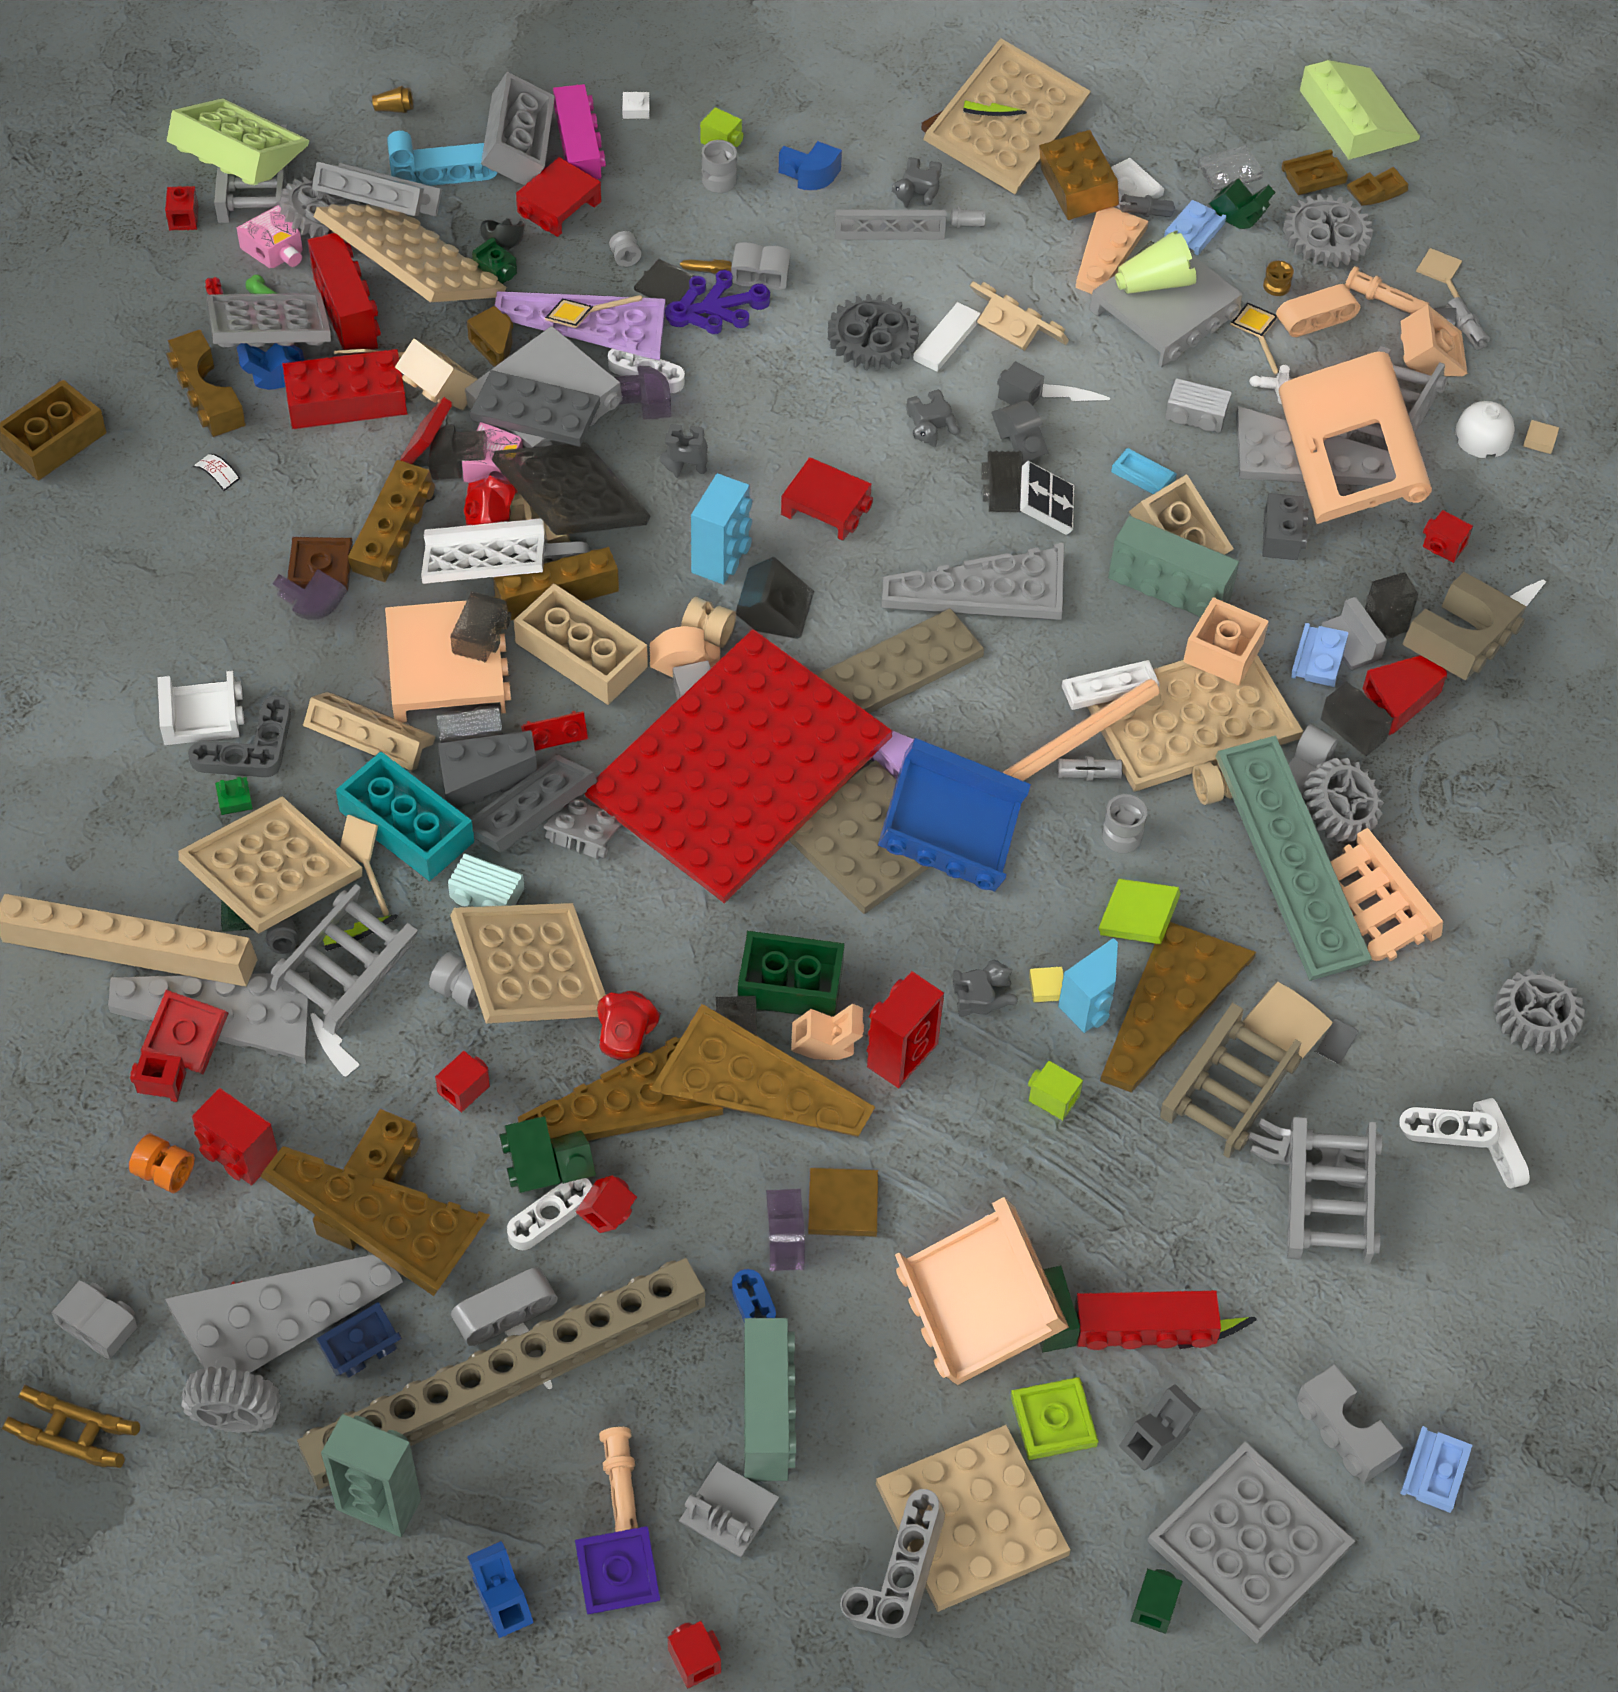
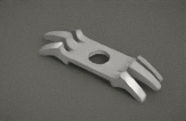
M1261 1118L1259 1126L1273 1137L1283 1140H1273L1250 1132L1249 1140L1258 1145H1253L1251 1152L1272 1164L1279 1163L1290 1166L1291 1130L1277 1127ZM1312 1147L1319 1150L1322 1155V1160L1312 1166L1363 1169L1348 1163H1365V1153L1356 1152L1350 1149ZM1335 1181L1341 1186L1365 1188V1183Z

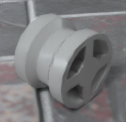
M622 231L611 237L609 247L612 253H614L615 262L619 266H632L640 260L641 250L633 233Z

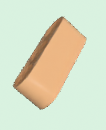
M1338 284L1284 302L1278 308L1276 316L1291 337H1299L1354 318L1360 311V304L1346 285Z

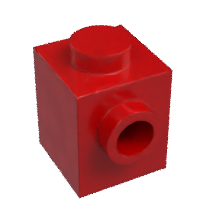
M195 186L167 187L165 212L169 231L197 230L199 206Z
M1442 510L1436 519L1430 518L1423 530V534L1426 535L1423 547L1454 563L1468 545L1473 525Z
M462 1051L435 1076L437 1092L462 1113L490 1087L489 1069L482 1059L476 1056L473 1058L467 1052Z
M613 1175L595 1181L575 1212L599 1233L615 1230L618 1225L623 1224L631 1215L632 1208L630 1207L637 1196L629 1190L628 1184L621 1178Z
M702 1621L693 1625L690 1622L684 1623L676 1627L671 1632L672 1635L667 1637L668 1651L687 1689L721 1673V1659L717 1653L721 1651L720 1643L713 1630L706 1631Z

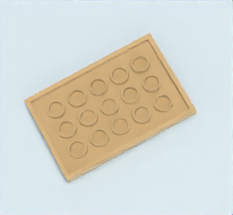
M1000 38L927 130L923 140L1013 194H1016L1040 162L1039 145L1058 139L1086 102L1091 91ZM967 100L990 106L991 103L1025 110L1027 113L1014 116H985L964 113L963 108L964 101Z
M331 204L328 207L316 208L313 216L315 219L429 302L496 298L497 291L505 292L507 288L497 281L498 278L494 274L483 272L478 268L476 261L465 258L458 253L459 250L455 246L444 243L439 239L440 236L437 233L426 230L420 225L419 220L404 213L370 204H349L348 206Z
M1258 655L1255 657L1239 686L1183 662V660L1153 669L1160 683V693L1101 731L1116 760L1121 759L1122 771L1134 792L1192 774L1195 765L1212 762L1216 766L1218 762L1215 756L1220 750L1275 735L1279 744L1283 745L1299 740L1303 734L1302 728ZM1113 701L1088 706L1087 708L1091 715H1093Z

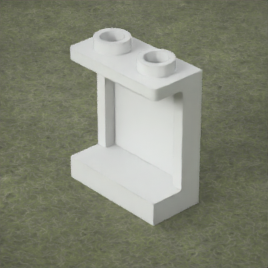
M226 671V682L180 687L172 686L170 676L157 677L159 723L164 745L240 737L239 725L244 724L243 707L238 706L237 700H243L241 681L235 682L233 671Z

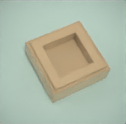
M1531 420L1523 447L1551 454L1559 427Z

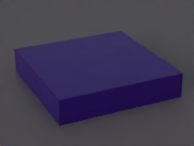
M648 1526L575 1540L587 1615L660 1601Z

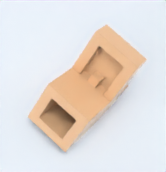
M683 626L671 628L650 642V667L672 678L674 667L708 660L712 668L720 660V647L705 641L704 630L696 627Z
M851 1004L834 1017L810 1009L792 1022L791 1051L820 1060H840L854 1054V1042L863 1037V1008Z

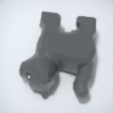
M908 158L907 170L904 173L903 179L892 185V192L904 203L905 207L909 205L914 192L924 195L923 200L926 205L932 204V199L936 196L939 189V178L942 168L940 162L931 161L929 169L924 170L919 168V159Z
M939 389L928 393V397L932 400L929 404H922L918 396L908 398L906 403L907 415L913 418L916 426L913 430L914 438L923 443H928L932 447H936L937 428L947 426L951 434L956 436L960 433V428L956 425L952 408L944 400V396Z
M670 425L665 438L667 450L661 454L660 462L669 471L673 472L676 478L680 476L684 462L696 465V470L700 474H704L707 471L708 445L704 438V429L702 427L691 426L690 432L693 436H684L682 425Z
M991 960L983 970L975 969L965 973H961L959 970L953 971L954 993L958 995L957 1009L959 1017L972 1013L988 1014L992 1010H997L1007 1005H1016L1018 1002L1016 995L1009 993L996 997L992 987L1010 986L1009 976L1012 973V969L1001 964L998 960Z

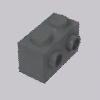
M1268 493L1264 510L1262 557L1298 560L1300 549H1306L1308 532L1303 531V526L1306 527L1308 509H1303L1304 496Z

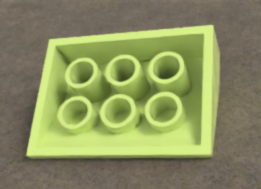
M1330 60L1305 66L1300 92L1348 160L1420 139V135L1371 68Z
M223 98L172 110L167 142L177 146L179 151L191 153L197 156L201 162L214 164L220 167L222 172L234 174L242 178V181L249 185H258L260 182L271 180L309 144L308 139Z

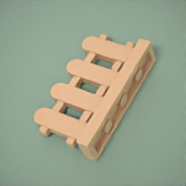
M1368 828L1357 834L1356 847L1352 848L1348 844L1343 847L1344 854L1330 862L1361 935L1364 936L1368 933L1373 939L1367 946L1372 960L1380 961L1387 957L1389 961L1397 958L1396 951L1415 941L1419 945L1424 942V934L1430 942L1442 936L1443 920ZM1367 864H1369L1373 871L1368 868ZM1358 870L1363 877L1344 887L1340 880ZM1386 887H1387V888L1389 889V891L1392 893L1391 895H1390L1389 892L1385 889ZM1377 894L1381 901L1363 911L1358 904ZM1394 917L1399 921V925L1384 934H1381L1377 927Z

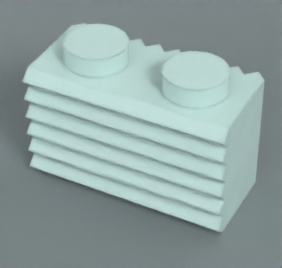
M464 853L457 864V868H455L454 873L449 878V895L451 899L461 906L516 905L524 891L523 874Z

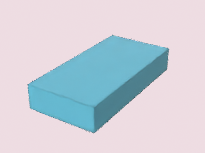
M1129 448L1121 454L1111 469L1112 473L1151 494H1155L1173 483L1177 475L1173 471Z

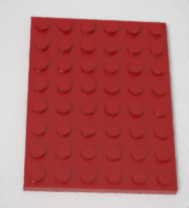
M752 629L596 777L598 782L589 787L584 794L610 816L616 817L619 823L725 904L892 738V730Z

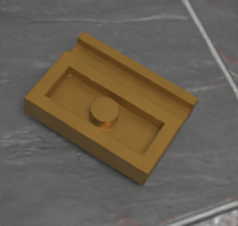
M1332 149L1283 161L1281 170L1286 172V178L1297 195L1347 183L1348 174L1337 157H1333Z

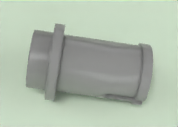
M958 206L957 209H952L951 226H956L957 229L960 226L984 228L985 210H964Z

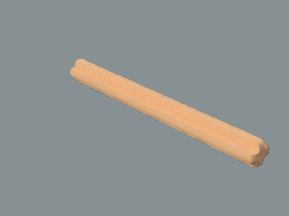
M1153 679L1146 680L1003 771V773L1024 781L1160 693L1159 686Z

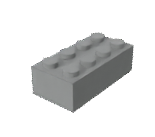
M506 72L492 93L481 165L524 186L537 176L545 167L555 96Z

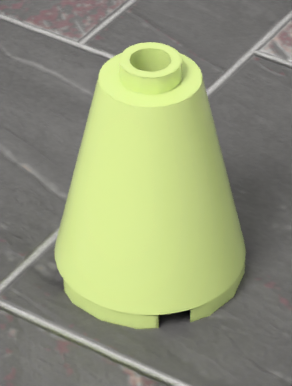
M1178 230L1169 233L1120 265L1118 273L1115 274L1119 290L1124 289L1127 294L1190 286L1196 284L1197 278L1195 268L1189 269V260L1192 259L1183 235L1178 233Z

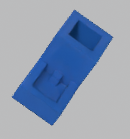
M817 141L809 154L783 146L779 152L778 172L797 179L799 189L818 190L825 188L834 181L841 171L842 150Z
M241 343L236 347L241 368L245 372L252 374L255 386L262 389L272 390L286 387L282 363L305 361L302 350L294 345L281 346L275 343L266 352L257 347L250 346L248 343Z
M502 1541L468 1555L467 1558L474 1576L473 1580L498 1637L501 1638L534 1623L524 1592L515 1578Z

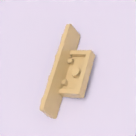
M972 281L970 284L975 294L989 301L977 320L979 326L1023 351L1026 350L1038 330L1064 345L1068 343L1069 340L1063 333L1065 329L1054 321H1050L1049 324L1041 320L1042 316L1031 308H1028L1026 311L1018 307L1019 303L1008 295H1005L1004 298L995 294L996 289L985 282L979 285Z

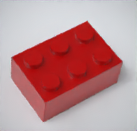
M913 971L904 980L899 979L893 985L890 996L884 1002L879 1001L870 1012L869 1045L866 1050L868 1053L867 1067L899 1089L938 1045L944 992Z

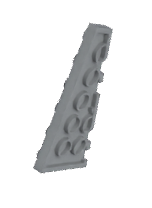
M1238 406L1236 420L1239 479L1304 482L1287 421ZM1340 436L1324 440V446L1336 484L1378 486L1395 480L1396 473L1389 451Z
M1064 543L1054 544L1052 549L1040 551L1039 548L1028 549L1026 554L1015 556L1006 553L964 561V565L949 568V565L938 566L936 571L926 573L917 570L883 577L881 608L938 612L951 608L954 613L1061 620Z
M309 972L298 973L311 983ZM271 973L251 974L246 987L185 975L111 977L108 1000L110 1013L144 1022L153 1021L165 990H169L229 1013L218 1041L242 1048L251 1046L265 1050L266 1054L277 1057L279 1054L295 1058L296 1062L306 1064L310 999L287 981L275 992L270 988L273 978Z
M368 1255L164 1299L203 1369L207 1370L208 1367L216 1369L225 1367L227 1369L237 1368L239 1371H249L251 1373L403 1283V1280L395 1269L375 1255Z

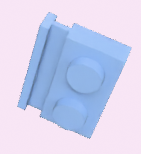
M1191 200L1166 229L1164 237L1178 230V233L1183 235L1188 248L1194 250V254L1199 255L1223 227L1226 215L1219 216L1215 214V210L1195 200Z
M1305 623L1291 678L1296 679V676L1305 678V681L1335 687L1349 632L1323 626L1318 628L1310 627L1309 623Z
M1422 1426L1400 1494L1414 1496L1420 1502L1451 1513L1472 1444L1440 1432L1437 1434L1428 1431L1427 1427Z

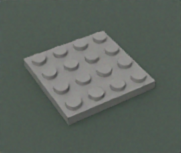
M321 293L206 295L213 344H218L222 347H233L236 343H248L250 346L259 347L265 345V343L291 346L294 345V342H306L309 345H322L324 342H331L330 327Z
M1244 1442L1149 1536L1147 1542L1258 1644L1353 1547L1355 1540L1249 1444Z

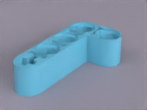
M394 131L387 137L391 176L432 186L489 180L497 175L496 171L481 165L484 143L413 150L412 138L407 132Z

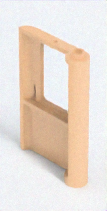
M1373 352L1288 380L1280 386V400L1316 524L1372 508L1401 497L1408 502L1419 503L1430 495L1432 487L1390 356L1387 353ZM1379 423L1396 473L1395 480L1347 496L1339 495L1324 446V440Z

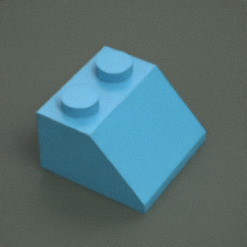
M1114 938L1064 972L1058 1007L1083 1033L1092 1027L1098 1028L1102 1026L1110 1016L1109 1011L1116 982L1118 942Z

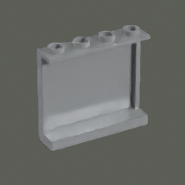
M1192 254V259L1189 260V269L1195 268L1196 284L1127 294L1124 289L1119 290L1115 276H1113L1092 292L1090 311L1099 316L1107 310L1161 353L1158 364L1160 367L1178 359L1182 352L1190 347H1195L1209 333H1215L1226 321L1235 319L1241 310L1240 303L1243 294Z
M552 326L491 369L600 396V406L590 426L595 424L609 410L615 409L622 401L620 382ZM490 371L465 388L468 408L472 409ZM505 429L522 439L523 445L531 451L532 457L536 458V465L552 456L558 448L565 444Z

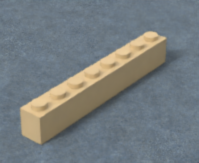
M4 894L0 902V937L5 943L245 987L258 960L248 937Z

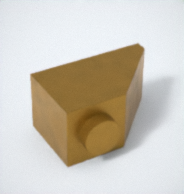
M493 306L467 320L469 341L494 367L509 357L513 342V323L507 314H503L496 306Z

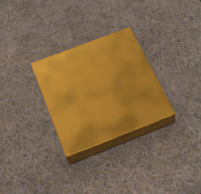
M810 1168L808 1234L877 1237L878 1170Z

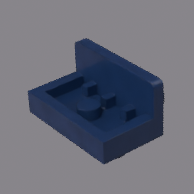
M377 1302L317 1337L315 1340L335 1375L338 1376L345 1372L349 1378L366 1368L367 1366L364 1361L376 1354L378 1359H381L398 1349L395 1342L402 1339L399 1332H395L380 1303Z

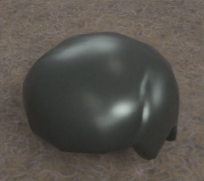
M506 218L501 223L486 219L481 223L480 232L485 241L493 237L496 239L497 245L503 249H509L520 243L525 224L520 220L514 226L509 218Z

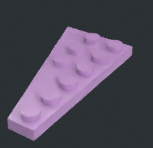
M497 291L495 306L503 314H507L513 323L543 331L552 326L566 337L660 361L665 299L643 298L641 301L591 312L577 328L545 320V317L562 298L595 306L629 297Z

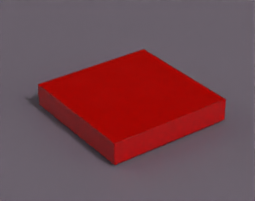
M443 397L422 420L402 454L400 461L413 464L427 449L452 407L450 400Z
M165 990L140 1052L147 1051L181 1056L185 1069L204 1075L229 1013L217 1007Z

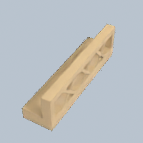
M329 692L310 698L303 724L304 727L374 756L382 751L401 767L410 771L417 769L422 749L433 745L436 737Z

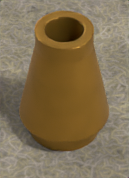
M400 86L384 93L373 95V108L375 111L407 113V110L413 109L411 89Z

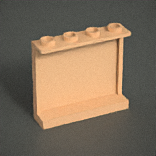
M495 598L385 608L391 696L395 720L402 723L407 722L406 711L496 702L501 704V714L506 713L505 701L511 700L509 682H503V676H509L507 658H501L500 652H506L505 633L498 634V628H504L502 610H496Z
M1005 1197L992 1203L996 1212L913 1256L906 1258L901 1253L895 1254L900 1266L896 1268L897 1275L901 1283L905 1287L908 1286L912 1297L908 1298L909 1304L917 1317L921 1316L925 1327L921 1328L922 1335L928 1346L934 1347L937 1354L934 1364L942 1378L947 1377L957 1385L1069 1328L1015 1206Z

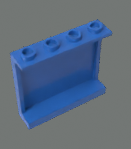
M914 738L904 754L878 846L887 849L892 854L903 855L913 859L922 866L933 867L946 872L950 877L961 878L971 882L980 889L995 892L1006 878L1007 874L1003 873L1020 806L1027 797L1031 784Z

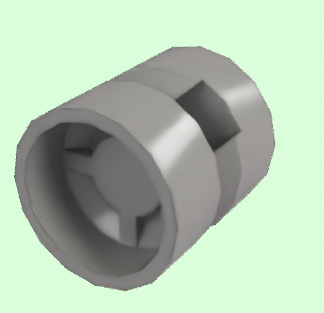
M725 140L708 142L702 148L701 153L702 184L707 190L712 192H727L736 185L737 150L733 144Z
M1128 794L1118 795L1109 801L1102 829V840L1108 848L1119 853H1128L1140 846L1147 819V807L1144 802L1138 797Z
M451 951L446 953L432 971L429 986L445 997L452 996L455 1002L464 1008L473 1010L479 1005V1001L465 959Z

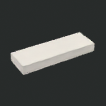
M957 302L914 352L913 360L938 372L978 324L977 320L981 313Z
M1146 660L1065 679L1062 681V689L1071 709L1075 710L1116 700L1148 679H1153L1158 686L1160 683L1150 661Z

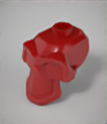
M491 475L469 483L464 506L466 526L509 522L511 515L510 505L515 494L526 491V483L522 479L510 481L498 479Z
M626 991L621 994L611 992L603 996L598 1001L597 1006L598 1018L602 1024L600 1050L608 1057L616 1060H631L640 1055L646 1035L657 1026L661 1013L656 1010L650 1000H647L643 994L636 991Z

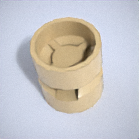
M694 597L686 608L681 627L688 626L704 630L705 641L723 648L733 632L736 612L722 606L713 608L712 602Z
M1212 762L1194 766L1192 772L1193 784L1197 797L1202 804L1207 805L1222 801L1224 795L1229 799L1233 798L1218 763L1216 766Z

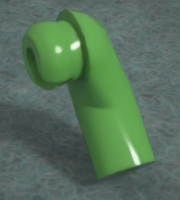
M255 274L246 281V289L251 294H278L264 285L265 281L260 275Z

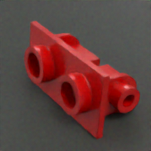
M572 711V714L532 723L526 721V724L521 726L522 732H532L535 751L588 739L584 711L577 713Z

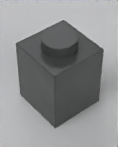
M1015 361L1008 370H1003L998 378V398L1008 404L1026 400L1034 405L1042 396L1044 376Z

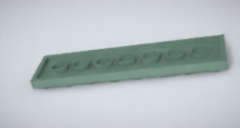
M1276 735L1218 751L1215 757L1309 981L1369 964L1372 960Z

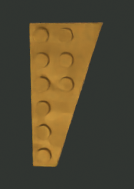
M1170 922L1162 943L1154 944L1100 1081L1132 1093L1155 1068L1156 1063L1162 1056L1176 1045L1177 1040L1185 1031L1188 1032L1214 1004L1221 992L1237 979L1238 974L1246 965L1248 966L1255 959L1256 952Z
M703 1004L699 1007L650 1089V1092L855 1137L860 1135L875 1109V1106Z
M674 1037L666 1041L665 1046L651 1053L644 1052L601 1074L600 1079L588 1085L583 1083L575 1087L573 1092L559 1100L552 1099L518 1116V1122L545 1116L550 1138L582 1130L587 1140H594L723 1115V1107L650 1092V1089L681 1037Z
M282 1146L261 1175L264 1180L432 1296H435L490 1216L480 1211L476 1214L461 1209V1205L450 1201L445 1204L430 1199L426 1193L375 1177L373 1180L358 1175L357 1170L348 1167L340 1169L325 1164L321 1158Z

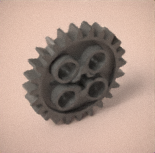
M867 294L866 300L862 301L859 296H856L855 303L845 300V307L837 306V313L832 312L831 320L828 321L827 339L830 341V348L836 349V356L844 355V363L853 360L855 368L862 363L865 370H868L870 365H874L876 370L879 371L881 364L890 369L892 361L900 365L902 358L909 359L910 352H915L916 344H918L919 324H916L915 315L910 316V308L902 310V302L894 305L892 304V297L882 301L881 295H878L876 300H872L870 294Z

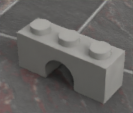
M1334 1364L1302 1385L1296 1401L1302 1415L1306 1419L1312 1420L1319 1428L1323 1441L1330 1448H1335L1343 1458V1464L1351 1475L1357 1476L1365 1484L1395 1464L1403 1447L1381 1420L1370 1427L1358 1428L1351 1425L1345 1419L1343 1412L1352 1406L1357 1391Z

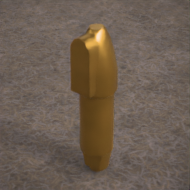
M690 259L680 262V266L691 271L717 274L721 270L731 272L732 262L716 259L712 261Z

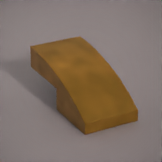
M1392 167L1375 177L1369 172L1347 184V189L1363 206L1384 202L1407 192L1408 183Z

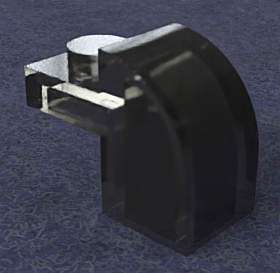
M454 424L439 428L430 444L428 467L432 480L461 478L462 461L485 460L487 448L485 430L456 432Z

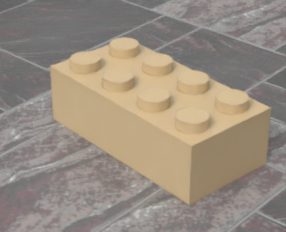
M556 584L548 588L514 620L516 644L607 705L648 668L647 644Z

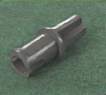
M1124 194L1120 201L1131 203V205H1120L1121 212L1139 213L1144 217H1149L1150 215L1171 217L1175 211L1173 201L1154 199L1151 195L1138 197Z

